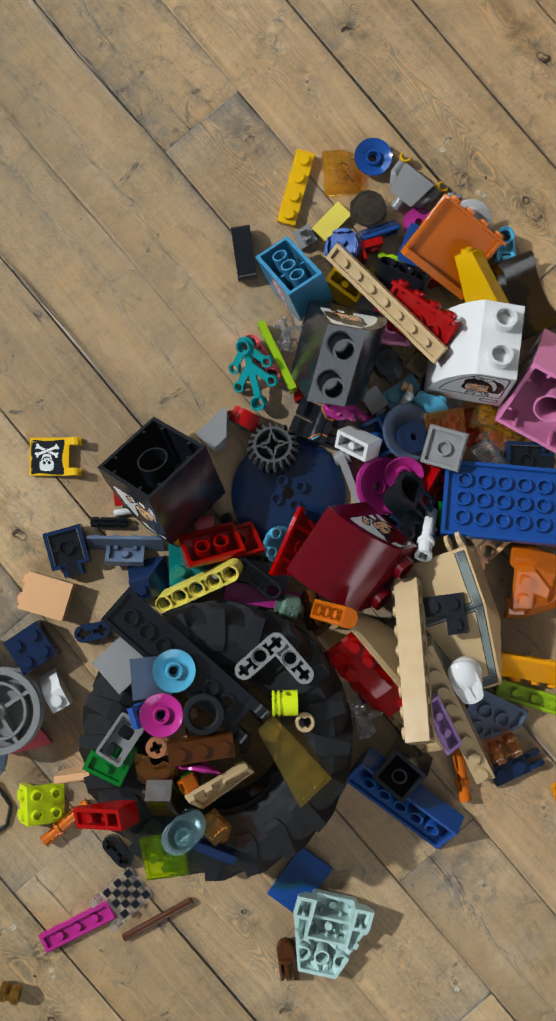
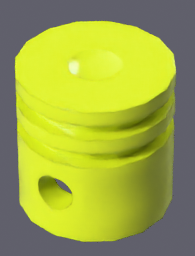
M272 690V716H275V714H278V716L280 714H283V716H298V690H283V692Z

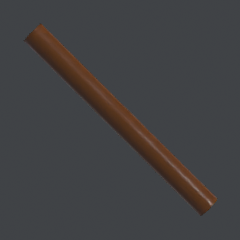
M189 897L123 933V940L127 941L193 905L192 898Z

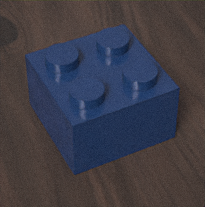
M41 620L35 621L3 643L24 675L29 674L62 652Z

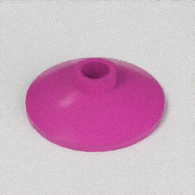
M411 457L396 458L385 469V480L389 487L395 482L396 477L402 473L400 472L402 470L413 472L421 479L424 477L421 464Z
M154 694L147 698L140 708V723L143 729L154 737L170 736L178 730L182 723V707L178 700L169 694ZM164 711V718L159 719L157 717V712Z
M208 761L185 764L178 767V769L221 775L218 769L207 764Z

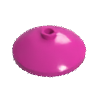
M376 457L362 465L356 477V493L359 501L367 502L381 515L392 513L383 502V493L389 488L385 480V469L392 461V459L387 457Z

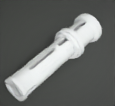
M435 508L430 513L425 511L422 534L417 539L418 549L415 550L414 556L422 562H428L432 559L431 550L435 545L433 534L438 510Z

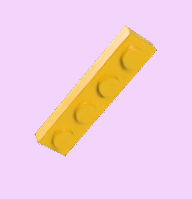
M301 149L296 150L277 223L295 228L315 153Z

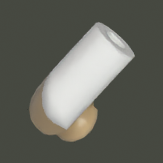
M403 381L400 390L405 393L399 404L411 403L414 386L411 382Z

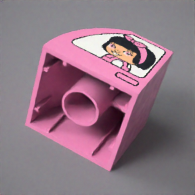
M544 328L518 369L517 381L501 403L495 421L556 453V334Z

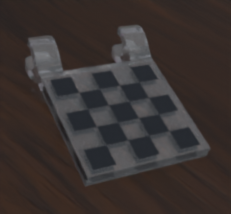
M128 866L100 892L94 895L89 900V905L91 908H95L103 899L118 916L109 924V929L115 932L153 896V893L132 868Z

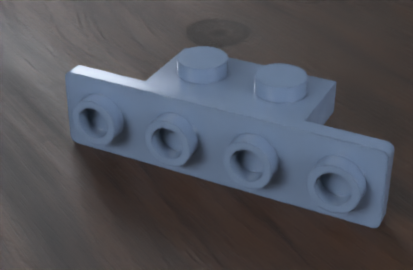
M155 535L86 536L89 549H106L105 566H144L145 550H164L165 548L164 539Z

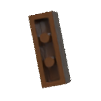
M231 730L215 732L208 736L195 735L167 740L170 767L235 756Z

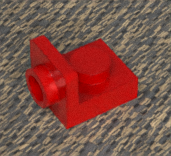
M382 236L360 241L361 249L357 257L358 260H362L363 265L367 264L368 257L366 253L374 254L380 251L383 246Z

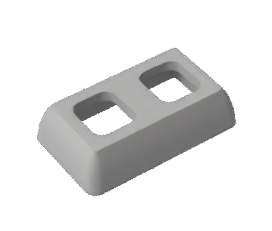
M124 712L119 715L96 749L97 755L116 767L122 765L144 731L143 727L135 729L130 740L119 736L118 732L123 725H127L132 729L129 715ZM111 743H115L122 748L118 758H113L106 753Z

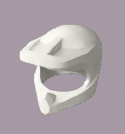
M461 656L455 659L449 665L447 671L453 690L464 704H475L484 697L481 665L477 659L471 656Z

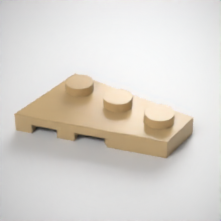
M238 762L228 771L186 794L185 798L189 804L204 809L254 773V770L247 762Z

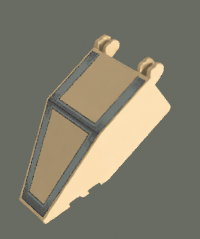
M458 531L454 535L460 548L454 550L449 536H444L443 539L448 552L432 557L428 562L421 561L414 564L411 571L404 578L417 577L422 581L423 598L464 592L470 632L448 635L445 615L428 618L425 616L426 636L432 635L447 669L455 659L461 656H471L477 659L482 668L483 689L502 684L501 619L475 546H467L463 536Z

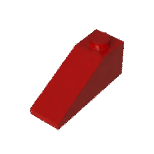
M116 800L73 807L76 828L123 831L140 822L135 800Z

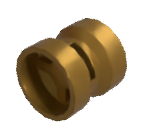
M3 981L0 987V1002L8 1001L11 1005L17 1006L23 985H11L10 982Z

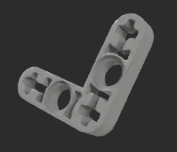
M273 632L235 666L236 676L241 680H247L276 656L299 683L308 684L314 677L312 667L286 637L279 632ZM272 637H280L282 639L280 641L281 646L275 645L271 648L274 653L270 655L268 649L262 645L267 643V646H269L273 642ZM257 650L265 651L267 657L264 661L259 662L255 660L254 653ZM293 652L297 658L293 664L285 662L284 656L286 653ZM250 657L252 662L258 667L254 669L252 665L248 669V675L245 673L241 675L239 673L241 670L239 666L243 665L245 667L250 661L247 658ZM302 661L303 664L300 667L304 671L307 669L310 671L308 673L309 678H299L301 675L300 671L297 668L293 671L291 668H294Z

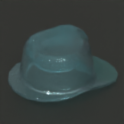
M194 808L181 812L179 816L168 824L162 833L161 844L163 849L173 856H180L192 850L205 833L206 820L204 815Z

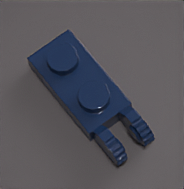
M533 748L524 753L520 752L493 765L495 775L493 781L497 787L531 772V769L544 765L543 759H537L531 763H528L526 759L536 756L540 752L539 749Z

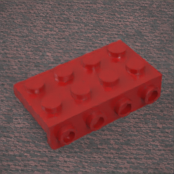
M404 279L392 280L391 284L393 286L390 292L448 346L462 321L457 319L458 315L453 311L442 309V304L436 300L431 299L430 301L425 297L426 294L421 290H413L409 287L410 283ZM387 319L386 325L409 340Z

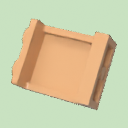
M29 571L28 574H25L22 581L24 585L23 591L17 597L18 609L61 622L65 621L76 583L62 581L36 573L35 571Z

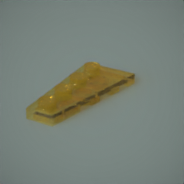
M271 716L258 728L259 734L301 808L332 779L331 776L275 716Z

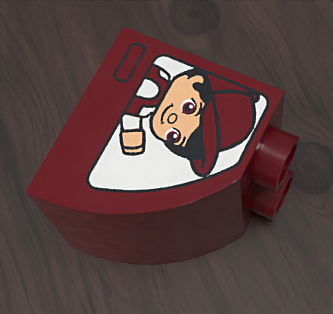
M367 502L328 506L286 570L309 589L335 604L352 608L356 612L370 607L379 610L392 596L388 587L394 578L397 580L403 579L413 568L415 562L410 559V556L418 546Z

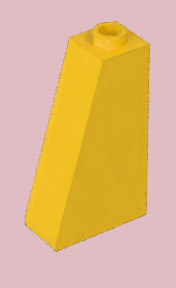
M466 247L461 249V253L454 256L465 303L478 300L509 303L480 248Z

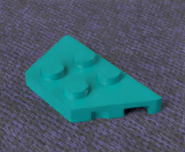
M168 543L169 587L208 569V565L189 569L184 564L181 548L174 543L172 545ZM196 583L199 588H202L201 584ZM209 593L206 594V595H204V596H202V597H199V598H197V599H195V600H193V601H191V602H189V603H194V602H196V601H198V600H200V599H202V598L208 596Z

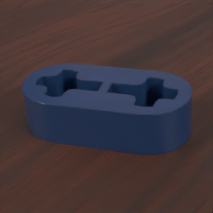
M103 621L84 624L75 629L74 637L81 643L103 639L110 635L111 628ZM100 624L103 627H107L104 635L101 632L95 633L94 629L100 628ZM81 628L84 631L91 630V634L86 635L85 639H83V636H79V633L82 631Z

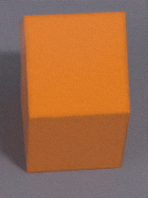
M194 772L176 782L182 795L190 793L200 785Z

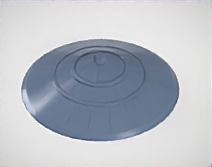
M399 404L393 407L385 417L383 423L385 443L389 450L398 458L411 457L416 460L421 459L423 450L416 453H407L399 447L396 438L397 431L404 423L416 421L425 427L428 434L430 424H433L432 420L421 407L415 404Z

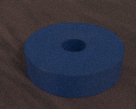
M410 421L404 423L397 431V443L407 453L419 452L424 449L427 431L419 422Z

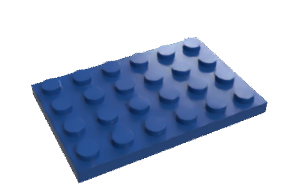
M464 460L461 462L459 472L445 469L440 536L448 535L455 537V532L459 531L463 538L556 547V469Z

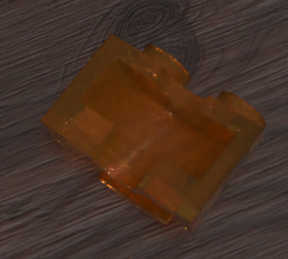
M135 753L136 776L143 784L146 785L147 780H173L175 777L177 766L170 767L169 763L162 761L159 765H153L150 762V757Z

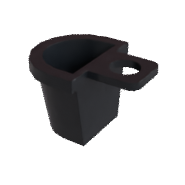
M409 471L399 474L395 482L383 493V502L386 508L396 516L409 510H415L417 504L430 513L433 511L435 498L422 488L424 480ZM423 496L429 500V506L423 502Z

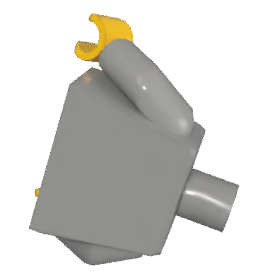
M404 152L400 154L399 161H397L390 173V191L397 196L390 206L397 212H400L405 204L411 208L414 206L419 208L430 204L448 189V187L444 190L440 188L443 181L435 185L409 164L411 156L407 160L403 159Z

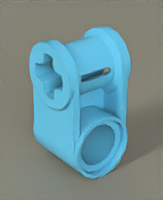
M508 226L498 230L499 233H504L508 236V241H504L507 243L506 246L501 244L495 251L494 264L516 256L515 234L513 229Z

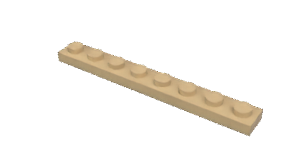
M336 243L326 256V259L432 363H436L447 351L448 347L341 243Z

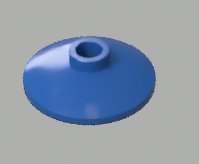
M368 138L357 146L354 161L362 173L369 176L381 175L391 165L392 151L385 141L379 138ZM374 157L376 161L371 162L369 158Z

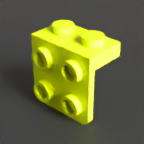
M27 782L19 783L17 798L20 801V809L17 811V816L20 823L30 827L59 822L65 817L63 783H48L34 786Z

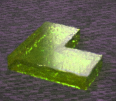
M161 834L140 837L139 842L147 881L189 875L190 871L186 852L165 854Z

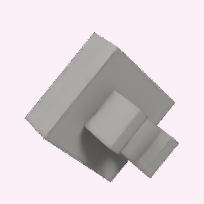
M309 224L292 233L301 251L318 243V239Z

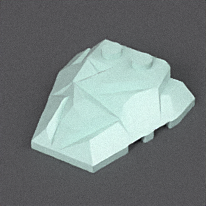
M313 889L312 893H299L293 911L298 971L336 979L349 961V955L354 949L357 950L359 947V941L363 935H367L370 931L375 914L374 910L365 904L358 903L357 899L353 896L321 889Z

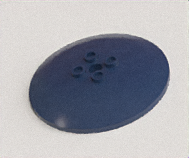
M297 438L299 454L295 455V462L290 461L291 467L284 466V472L281 468L277 469V473H274L273 469L269 473L266 472V468L262 471L259 470V465L254 466L253 460L249 459V453L239 464L231 489L234 513L240 524L249 521L253 522L262 544L266 533L271 528L276 526L289 527L298 506L306 510L304 513L316 525L328 506L345 504V483L340 468L337 467L332 456L319 445L306 439ZM272 442V452L274 454L275 446L274 442ZM285 453L280 454L278 458L282 457ZM260 454L262 457L266 459H271V457L268 455ZM291 488L294 491V496L291 499H286L283 496L284 489Z

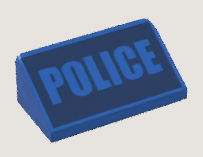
M390 220L360 230L359 236L361 241L379 236L385 238L397 234L400 225L395 220Z

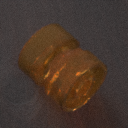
M512 732L501 736V741L496 739L487 743V747L498 767L505 764L509 757L514 760L523 755L521 747Z

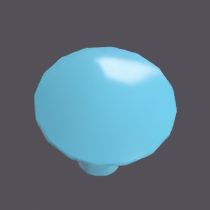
M418 391L417 395L413 398L412 403L421 407L431 419L439 420L448 416L449 409L446 405L447 399L444 396H434L425 391Z
M285 526L271 528L263 540L265 556L271 562H274L288 530Z

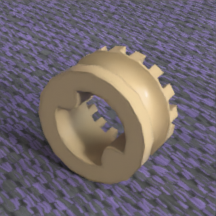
M302 712L298 714L295 724L299 731L309 732L314 727V718L310 713ZM300 718H310L311 724L308 727L305 725L301 727L299 725Z

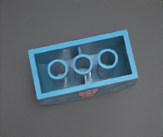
M288 236L255 257L275 294L298 321H302L305 318L310 301L329 303L333 300L323 273Z

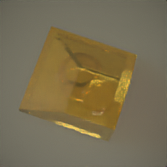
M344 150L322 151L321 163L324 195L336 196L362 193L361 172L355 164L354 153Z

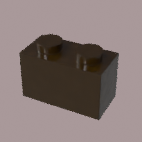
M147 780L146 787L142 790V800L146 803L153 816H179L181 795L173 780Z

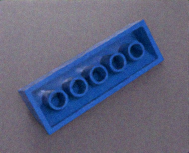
M371 747L360 756L350 770L348 784L436 849L458 834L464 816L456 809L449 806L421 784L401 803L372 778L373 773L384 757Z

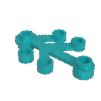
M244 336L237 340L236 351L238 353L228 369L231 374L239 373L242 369L241 362L245 359L246 365L238 381L234 383L233 388L237 393L245 391L246 381L249 377L254 394L250 405L253 410L261 411L266 408L267 399L262 395L257 375L266 381L270 387L279 383V377L276 374L270 375L253 362L252 356L259 360L263 367L268 368L274 364V358L271 355L265 356L255 349L252 339Z

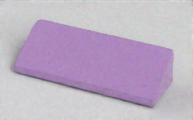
M431 692L434 731L446 755H450L463 743L439 695Z

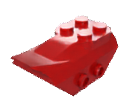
M350 632L324 652L338 674L349 682L351 689L354 692H358L374 711L382 712L391 717L400 710L402 698L399 696V687L353 632Z

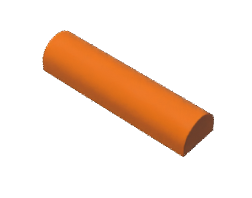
M315 599L310 618L343 628H352L358 621V614L352 608Z

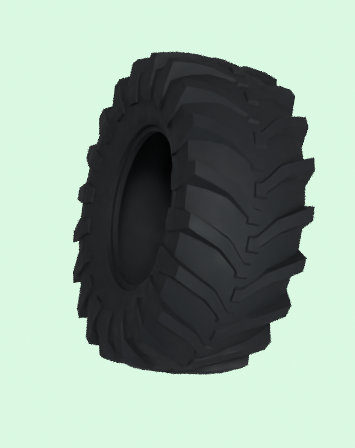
M231 600L189 603L167 610L161 615L230 676L237 677L235 674L236 664L271 633L279 632L286 637L312 667L314 672L313 680L308 684L299 683L275 656L251 678L244 681L259 689L271 704L272 690H275V692L277 690H280V692H283V690H298V714L302 712L310 713L315 722L313 729L309 732H301L295 724L297 716H283V714H280L278 717L282 726L283 738L280 751L273 765L256 782L240 790L226 792L204 809H200L187 802L185 795H182L176 783L180 778L172 771L164 757L155 759L148 756L145 747L152 735L148 734L145 730L135 743L140 748L121 788L89 773V776L84 777V782L88 794L98 803L116 800L136 801L140 822L123 831L112 832L131 841L132 843L128 850L137 857L165 862L164 872L177 876L205 873V881H224L245 871L248 878L269 870L281 858L284 857L287 861L303 850L315 832L319 833L333 816L338 800L346 787L351 769L353 723L350 706L343 684L326 654L305 631L288 619L285 620L266 608L252 604L246 605ZM272 637L273 642L269 646H267V643L262 645L268 649L270 655L274 653L271 648L275 645L281 646L280 641L282 639L280 637ZM257 650L254 653L255 660L259 662L264 661L267 657L263 650ZM288 652L284 656V660L288 664H293L297 658L293 652ZM250 657L247 658L250 661L245 667L243 665L239 666L241 668L239 672L241 675L243 673L248 675V669L252 665L254 669L258 667L252 662ZM302 661L294 668H291L293 671L296 668L300 671L301 675L299 678H309L308 673L310 671L308 669L304 671L300 667L303 664ZM99 671L92 685L94 689L87 696L83 706L84 735L79 737V752L84 764L90 751L98 748L122 712L128 715V708L133 707L135 703L146 700L133 701L132 685L122 694H118ZM308 717L306 719L300 718L299 720L301 727L304 725L308 727L311 724V720ZM123 725L118 734L124 739L130 740L134 730L127 725ZM155 741L152 748L160 750L159 744ZM111 743L106 753L112 756L117 745ZM147 780H173L181 795L179 816H153L146 803L142 800V790L146 787ZM198 836L238 851L235 864L231 865L194 851Z

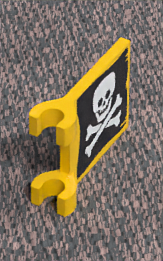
M30 438L29 476H82L81 468H70V446H82V438Z

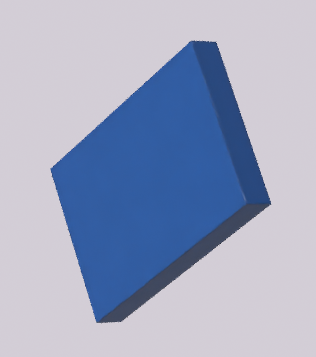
M304 848L290 859L267 891V894L293 912L298 894L302 892L312 893L313 889H319L332 871V867L307 848Z

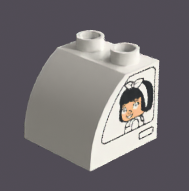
M478 300L447 309L458 315L457 319L462 321L448 344L447 351L436 363H432L428 359L424 391L435 396L442 395L447 398L500 406L517 381L525 306L491 300Z

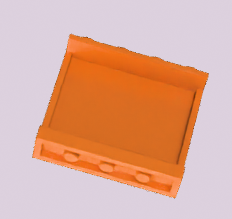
M444 194L400 252L455 296L463 300V290L454 256L461 253V249L466 247L480 248L488 261L501 244L506 246L507 243L502 240L504 236L497 230L492 232L488 229L490 224L484 219H476L474 217L476 213L468 206L464 209L460 205L462 201L452 194L449 197Z

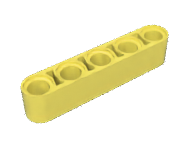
M236 558L229 559L163 590L155 601L156 608L161 612H165L236 581L243 570L242 562ZM229 568L235 569L236 573L231 572ZM212 575L217 576L219 580H215ZM196 583L201 584L202 588H199Z

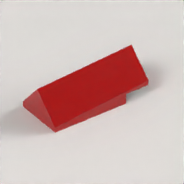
M231 521L184 534L178 538L184 564L189 569L265 552L252 521L238 525Z

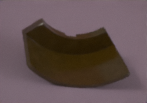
M531 250L490 266L509 304L525 306L521 341L542 333L544 328L547 330L556 328V315L551 309L542 289L535 265L534 253Z

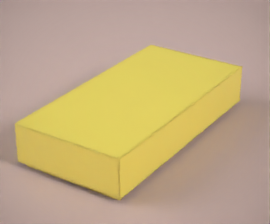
M337 202L312 227V230L326 243L328 236L330 237L334 230L339 229L352 214L341 203Z

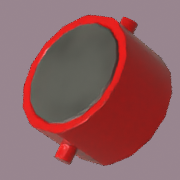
M236 405L233 411L229 410L228 414H230L228 421L252 433L256 427H260V424H258L260 417L251 411Z

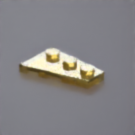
M476 404L469 427L475 428L477 425L484 427L486 432L491 433L492 430H495L504 437L518 441L526 439L525 436L495 421L498 410L488 404Z

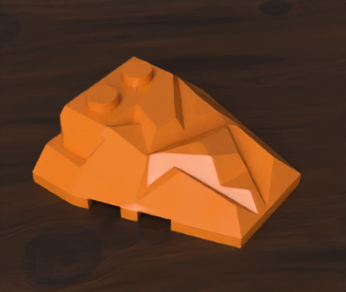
M512 545L510 564L515 570L511 599L505 600L504 618H526L556 608V555L550 551L539 550L532 545Z

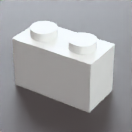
M349 425L338 429L334 447L366 462L379 456L382 439L354 425Z

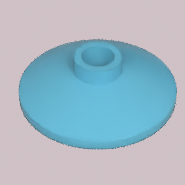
M170 649L161 653L156 658L152 669L155 683L162 690L170 693H177L187 689L193 682L196 673L195 663L191 656L179 649ZM170 667H176L175 674H170Z

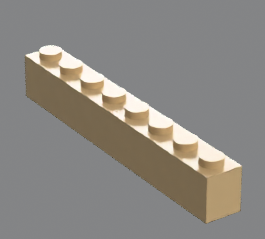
M417 577L393 580L394 586L391 588L392 597L395 598L393 615L396 618L397 624L394 626V633L396 638H398L396 655L399 658L397 674L401 679V686H399L398 691L400 698H402L400 715L404 720V727H402L401 731L402 738L405 740V743L410 745L435 743L422 581Z
M432 635L428 636L427 648L431 690L439 695L463 743L459 749L476 784L495 778L491 760L464 703L453 690L447 674L448 669Z

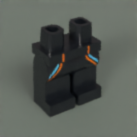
M302 397L289 430L292 429L293 435L299 438L309 440L323 447L325 445L334 447L336 436L330 434L332 427L336 429L343 428L346 420H334L325 413L324 407L306 401Z

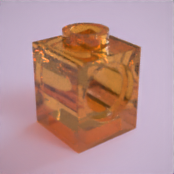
M214 807L199 821L197 828L216 846L219 842L223 844L230 838L232 826Z

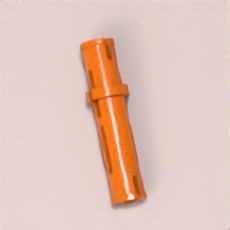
M457 748L452 752L456 777L454 782L458 788L459 802H469L472 800L469 789L470 778L467 777L464 757L460 749Z
M85 798L77 806L88 805L91 803L87 801V799ZM73 809L59 822H55L53 827L40 837L44 845L48 847L75 824Z

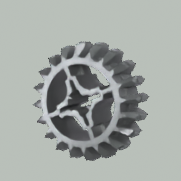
M270 422L269 427L262 424V430L256 428V434L250 435L252 440H248V446L250 447L247 448V452L250 454L249 459L253 460V465H259V470L262 471L266 468V472L269 473L273 469L274 473H277V469L281 468L284 472L285 465L291 467L290 461H296L295 455L299 454L297 449L299 448V443L296 442L298 439L296 435H293L292 429L288 430L286 425L281 428L279 422L276 426H273ZM275 436L281 437L284 440H277ZM272 442H274L275 446L274 454L272 452ZM285 453L282 457L278 458L280 454ZM260 454L268 455L271 457V459H266L262 457Z

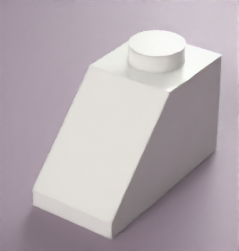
M56 668L39 677L43 697L53 714L74 702L72 695Z

